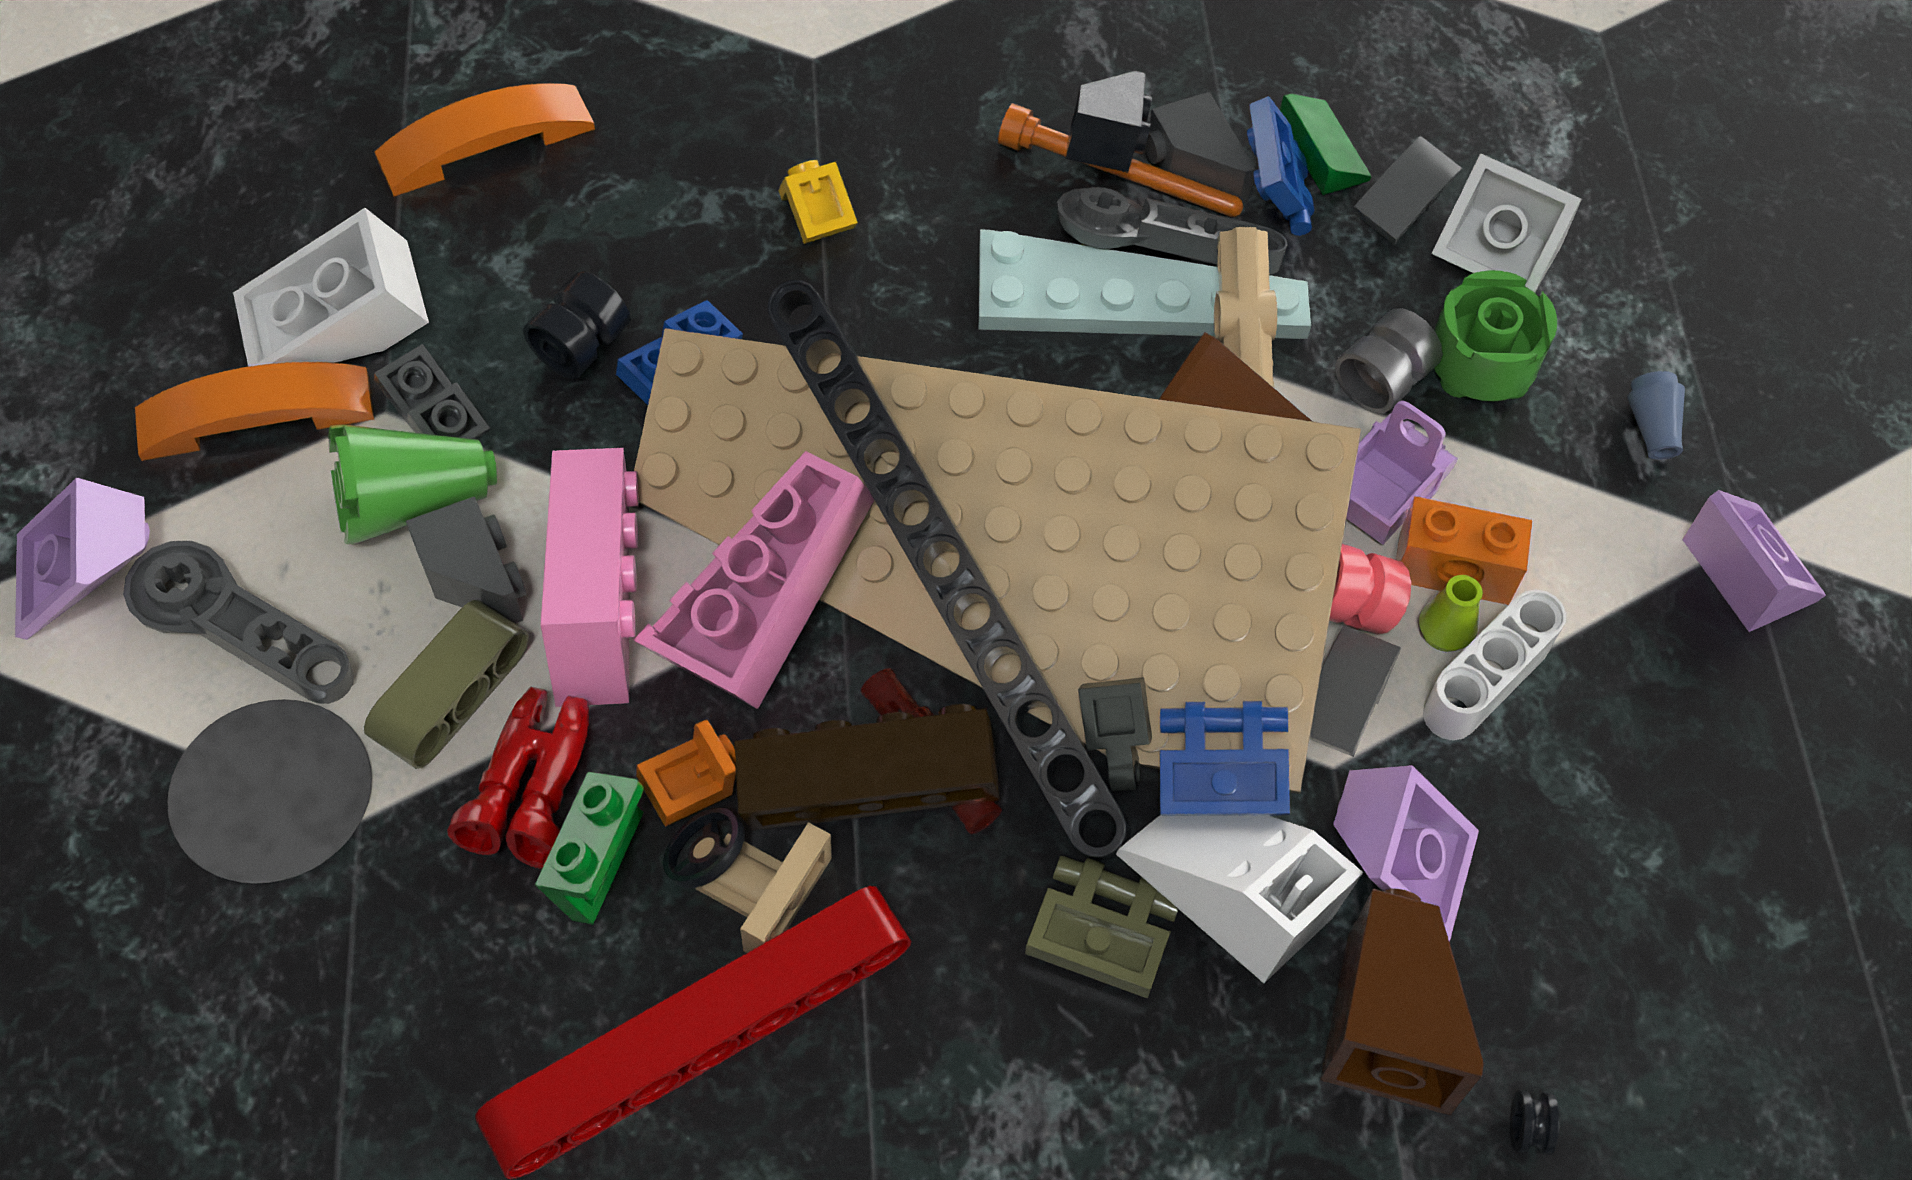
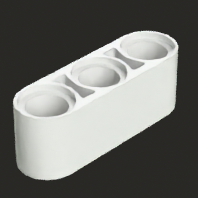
M1536 589L1523 592L1442 671L1424 705L1423 712L1425 723L1434 734L1448 740L1464 739L1470 735L1546 658L1566 623V611L1556 596L1547 591ZM1523 623L1530 624L1536 627L1539 630V632L1532 631L1531 629L1527 628ZM1485 660L1495 661L1504 670L1490 666ZM1447 697L1459 699L1467 708L1453 705Z

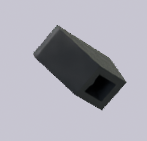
M1133 71L1081 85L1069 128L1065 159L1128 173L1133 154L1144 153L1149 135L1150 122H1147L1152 96L1144 94L1145 73Z

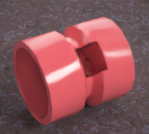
M1342 544L1329 621L1343 622L1354 628L1378 635L1389 632L1400 622L1410 600L1411 579L1409 570L1401 561L1375 553L1365 555L1361 549Z

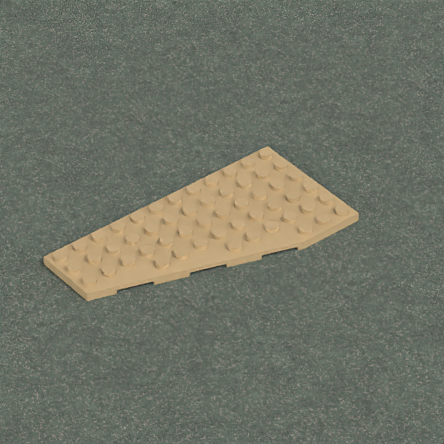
M664 329L634 468L638 475L639 503L720 545L727 536L732 539L753 517L751 510L805 451L856 475L865 485L786 346ZM830 353L825 355L817 365V373L826 374L833 371L841 360V354ZM857 356L1084 744H1086L1078 689L1082 684L1144 677L1152 740L1150 744L1137 745L1135 748L1138 752L1140 766L1160 769V750H1185V733H1161V708H1185L1186 702H1205L1206 708L1243 707V701H1262L1263 707H1288V732H1263V749H1289L1290 792L1301 794L1361 435L1360 428ZM863 401L854 403L845 414V423L855 424L862 421L870 410V403ZM886 451L879 455L874 463V473L886 474L891 472L899 462L900 453L897 451ZM874 500L819 600L983 689ZM918 500L910 503L903 512V524L916 525L921 523L929 512V502ZM955 551L940 553L932 563L933 576L946 577L951 575L959 565V553ZM984 602L970 604L962 614V627L966 630L981 628L990 616L989 605ZM1015 654L1000 656L992 666L991 676L993 681L1007 683L1016 678L1021 670L1020 657ZM1037 706L1027 712L1049 725L1052 724L1051 710L1046 707ZM1206 733V750L1243 749V733ZM1097 749V751L1107 756L1106 749Z

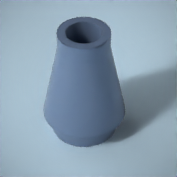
M1668 371L1650 372L1638 376L1631 382L1632 391L1628 394L1627 400L1645 441L1648 457L1655 460L1676 457L1683 452L1682 427L1685 387L1678 383L1676 374Z

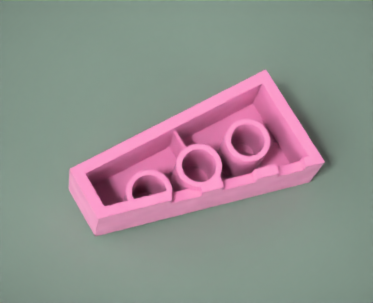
M624 448L552 451L541 630L556 707H562L568 695L586 699L589 705L629 703V637H635V608L633 600H629V592H636L637 589L635 556H629V549L638 548L637 517L635 512L629 513V507L639 506L637 471H626Z
M805 451L751 510L753 517L732 539L729 536L726 537L712 553L715 556L712 562L691 585L686 582L669 600L672 606L653 626L648 623L634 641L657 656L758 709L874 502L870 491L856 475Z

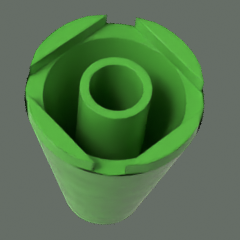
M343 424L329 427V453L337 452L339 461L334 462V470H331L339 526L341 533L345 532V544L360 543L407 526V520L474 496L476 501L487 497L488 486L497 484V469L493 451H483L479 440Z

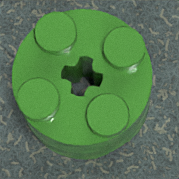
M1487 270L1473 273L1464 278L1463 283L1454 290L1452 289L1447 295L1434 329L1441 342L1443 353L1440 363L1434 369L1441 378V386L1446 393L1454 397L1467 396L1482 401H1501L1524 396L1536 379L1556 335L1557 315L1551 300L1543 292H1541L1539 297L1532 290L1525 287L1527 280L1514 273Z

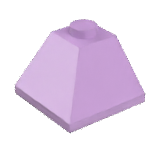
M75 478L17 533L15 637L29 639L113 577L135 556L142 554L147 546L150 535L149 525L145 522L144 497Z
M1412 765L1350 770L1333 825L1367 876L1383 891L1386 889L1407 890L1419 896L1422 902L1439 906L1450 941L1479 830Z

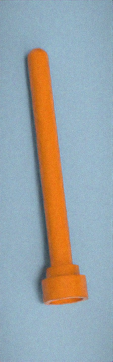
M1012 103L1003 119L999 131L998 144L1017 151L1021 147L1031 149L1034 145L1066 157L1068 135L1040 125L1041 119L1033 117L1032 110ZM1133 158L1128 173L1084 163L1229 217H1236L1243 210V202L1237 196Z

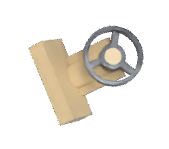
M725 808L709 809L692 817L674 834L665 850L663 858L664 871L679 887L695 888L747 917L740 930L743 951L748 953L788 929L831 860V834L808 822L785 860L781 862L744 842V826L733 812ZM717 821H730L732 823V835L728 833L723 840L719 835ZM704 827L703 835L691 845L688 857L676 866L677 857L684 844L694 833Z

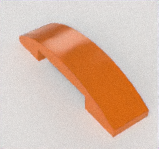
M527 84L485 92L438 109L399 131L375 151V155L393 196H397L445 180L441 165L537 133L540 134L546 146L594 130L595 126L574 85Z
M286 362L223 371L174 386L135 407L138 455L142 461L200 451L199 437L310 417H312L317 430L329 428L333 425H347L375 420L367 368L330 362Z

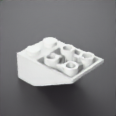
M1160 815L1121 846L1116 853L1117 856L1263 983L1333 919L1364 873L1315 831L1269 815Z

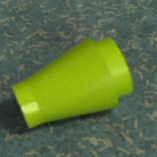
M1468 575L1452 577L1446 587L1422 609L1419 616V626L1424 639L1433 648L1444 652H1452L1467 647L1476 638L1479 623V604L1483 595L1482 587L1476 579Z

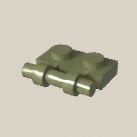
M1061 855L1053 879L1076 888L1073 896L1050 888L1047 889L1028 939L1025 954L1148 998L1170 931L1146 922L1149 914L1174 922L1178 908L1143 877H1141L1140 882H1136L1105 871V863L1088 857L1085 863ZM1095 895L1130 906L1128 916L1092 904Z

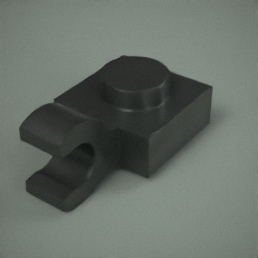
M1144 677L1082 684L1078 691L1087 750L1106 749L1109 782L1112 792L1137 789V781H1141L1142 776L1139 756L1135 746L1150 744L1152 740Z

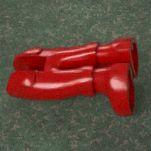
M531 686L523 694L508 716L495 745L488 769L483 772L479 784V791L481 793L476 799L461 806L451 818L447 832L449 838L455 844L469 852L480 855H492L498 852L507 829L509 805L515 800L521 778L528 763L536 761L532 776L528 780L523 792V801L511 819L506 834V842L510 851L518 860L535 868H543L560 832V829L553 822V813L560 807L563 798L562 792L576 769L587 737L589 703L586 699L568 695L562 704L553 733L551 734L540 731L547 707V691Z

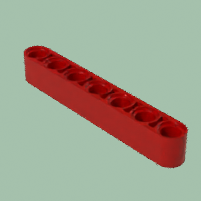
M876 886L862 888L498 1094L475 1114V1120L505 1178L516 1179L525 1176L886 967L905 953L912 941Z

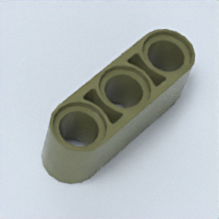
M472 600L466 603L375 703L365 720L364 734L415 769L428 765L517 665L527 648L529 633L480 600Z

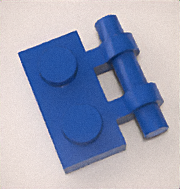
M1267 96L1249 104L1253 127L1247 129V136L1259 164V169L1253 173L1254 181L1263 200L1268 201L1271 199L1281 211L1283 217L1289 221L1291 233L1294 235H1305L1312 229L1310 217L1315 210L1312 195L1304 182L1308 175L1306 158L1299 149L1298 142L1293 139L1291 124L1272 99Z
M1243 701V707L1206 708L1205 702H1186L1185 708L1160 709L1161 733H1185V750H1160V812L1162 816L1290 815L1289 749H1263V732H1288V707H1263L1262 701ZM1206 733H1243V749L1206 750Z

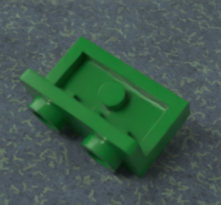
M587 772L535 883V886L572 921L594 924L644 813L637 806L644 791V787L637 779Z

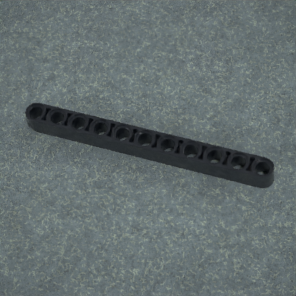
M789 280L781 283L772 291L768 299L767 311L770 320L1068 837L1080 852L1095 860L1108 861L1118 857L1116 855L1118 849L1128 842L1131 837V827L1125 813L836 319L818 292L809 283L802 280ZM812 305V312L804 322L789 324V317L797 307ZM830 353L841 354V360L833 371L826 374L817 373V365L825 355ZM860 401L870 403V410L862 421L855 424L845 423V414L849 407ZM886 451H897L900 453L899 462L891 472L886 474L874 473V463L879 455ZM918 500L929 502V512L921 523L916 525L903 524V512L910 503ZM946 551L959 553V565L951 575L946 577L933 576L932 563L940 553ZM976 602L988 604L990 616L981 628L966 630L962 627V614L970 604ZM1005 654L1019 656L1021 670L1016 678L1007 683L993 681L991 676L992 666L1000 656ZM1037 706L1050 709L1052 724L1049 730L1039 737L1024 735L1022 719L1025 713ZM1066 760L1081 762L1084 768V779L1081 785L1070 792L1058 791L1053 783L1055 768ZM1108 814L1114 818L1117 825L1113 841L1101 848L1091 847L1084 837V827L1087 821L1094 815Z

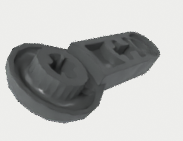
M1107 188L1074 189L1064 193L1057 201L1058 220L1062 228L1072 238L1094 248L1110 249L1138 245L1217 264V238L1220 232L1229 231L1236 227H1256L1258 230L1268 232L1269 274H1274L1281 267L1288 245L1286 238L1281 233L1265 226L1145 198L1144 205L1142 206L1123 196V194Z
M170 541L155 546L135 560L125 577L123 595L127 607L148 628L162 633L199 634L304 698L318 704H330L340 700L350 691L353 685L354 673L346 652L339 645L239 587L224 560L208 546L194 541ZM184 578L186 579L188 587L183 591L175 587L167 591L165 583L169 580L179 583ZM283 635L288 649L297 655L294 662L292 663L288 653L278 647L272 646L265 651L262 641L267 637L277 640ZM331 660L341 666L338 677L331 683L315 685L307 680L309 669L317 662Z

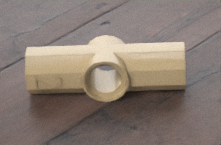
M1236 227L1229 231L1220 232L1217 238L1219 291L1216 292L1214 302L1215 338L1221 341L1223 345L1274 388L1272 341L1275 339L1277 330V299L1275 291L1270 290L1268 232L1258 230L1256 227Z

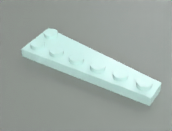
M980 230L979 330L1202 336L1205 332L1215 336L1214 302L1216 292L1219 291V272L1215 266L1024 236L1012 231ZM1269 275L1270 290L1275 291L1277 299V330L1275 338L1307 339L1311 328L1308 282Z

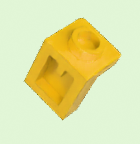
M811 160L798 164L787 171L789 176L784 178L778 191L782 200L788 199L804 244L852 229L856 226L858 222L836 162L819 166L817 160Z

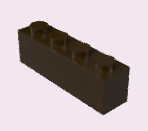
M955 704L941 708L938 712L939 715L914 718L910 713L893 712L879 716L876 719V723L852 726L848 721L831 720L817 724L814 727L815 731L791 734L790 731L781 728L759 730L753 734V739L735 741L738 813L752 831L804 825L808 824V822L812 824L1001 800L994 728L986 709L976 710V707L972 705Z

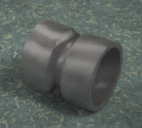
M1392 309L1371 327L1368 336H1363L1337 359L1335 365L1336 376L1342 389L1355 403L1373 413H1385L1410 392L1412 385L1423 379L1440 363L1443 355L1442 345L1433 328L1419 315L1406 309Z

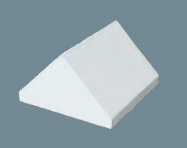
M1480 154L1432 254L1472 273L1498 270L1517 274L1527 280L1525 287L1535 293L1559 252L1582 199L1484 154Z

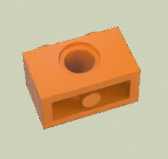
M1414 496L1400 531L1396 560L1403 562L1409 570L1411 585L1442 591L1452 577L1468 575L1476 579L1481 585L1483 591L1481 600L1509 605L1527 571L1532 520Z

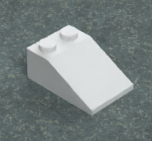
M366 208L360 210L233 292L248 367L286 362L336 363L384 351L429 323L407 240Z

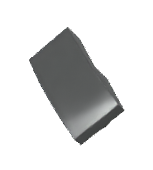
M1420 136L1354 206L1353 213L1395 245L1424 210L1427 211L1461 172L1462 168Z
M423 344L374 373L376 384L415 433L476 440L489 432L490 427L457 382L452 384Z
M1343 625L1321 670L1310 734L1311 740L1354 757L1375 704L1379 703L1401 647Z

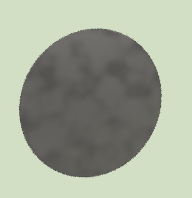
M285 699L269 700L236 709L220 717L205 728L190 743L176 765L168 792V815L174 836L180 847L197 865L227 880L255 884L286 880L308 872L325 862L343 847L353 835L365 814L372 783L371 765L367 751L358 734L346 721L332 711L309 702Z

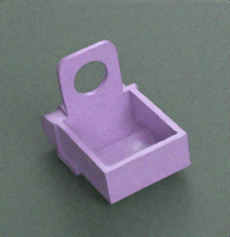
M1402 400L1394 406L1392 413L1381 423L1376 421L1371 431L1359 443L1347 519L1384 545L1404 523L1414 496L1431 499L1437 493L1442 480L1447 477L1455 466L1458 458L1446 451V446L1442 444L1445 438L1443 427L1410 403ZM1410 419L1420 424L1427 432L1428 437L1416 430L1415 425L1410 421L1403 420Z

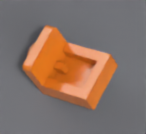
M706 719L695 724L692 740L637 765L636 777L644 787V791L665 827L732 795L736 774L735 749L726 735H716L711 724Z

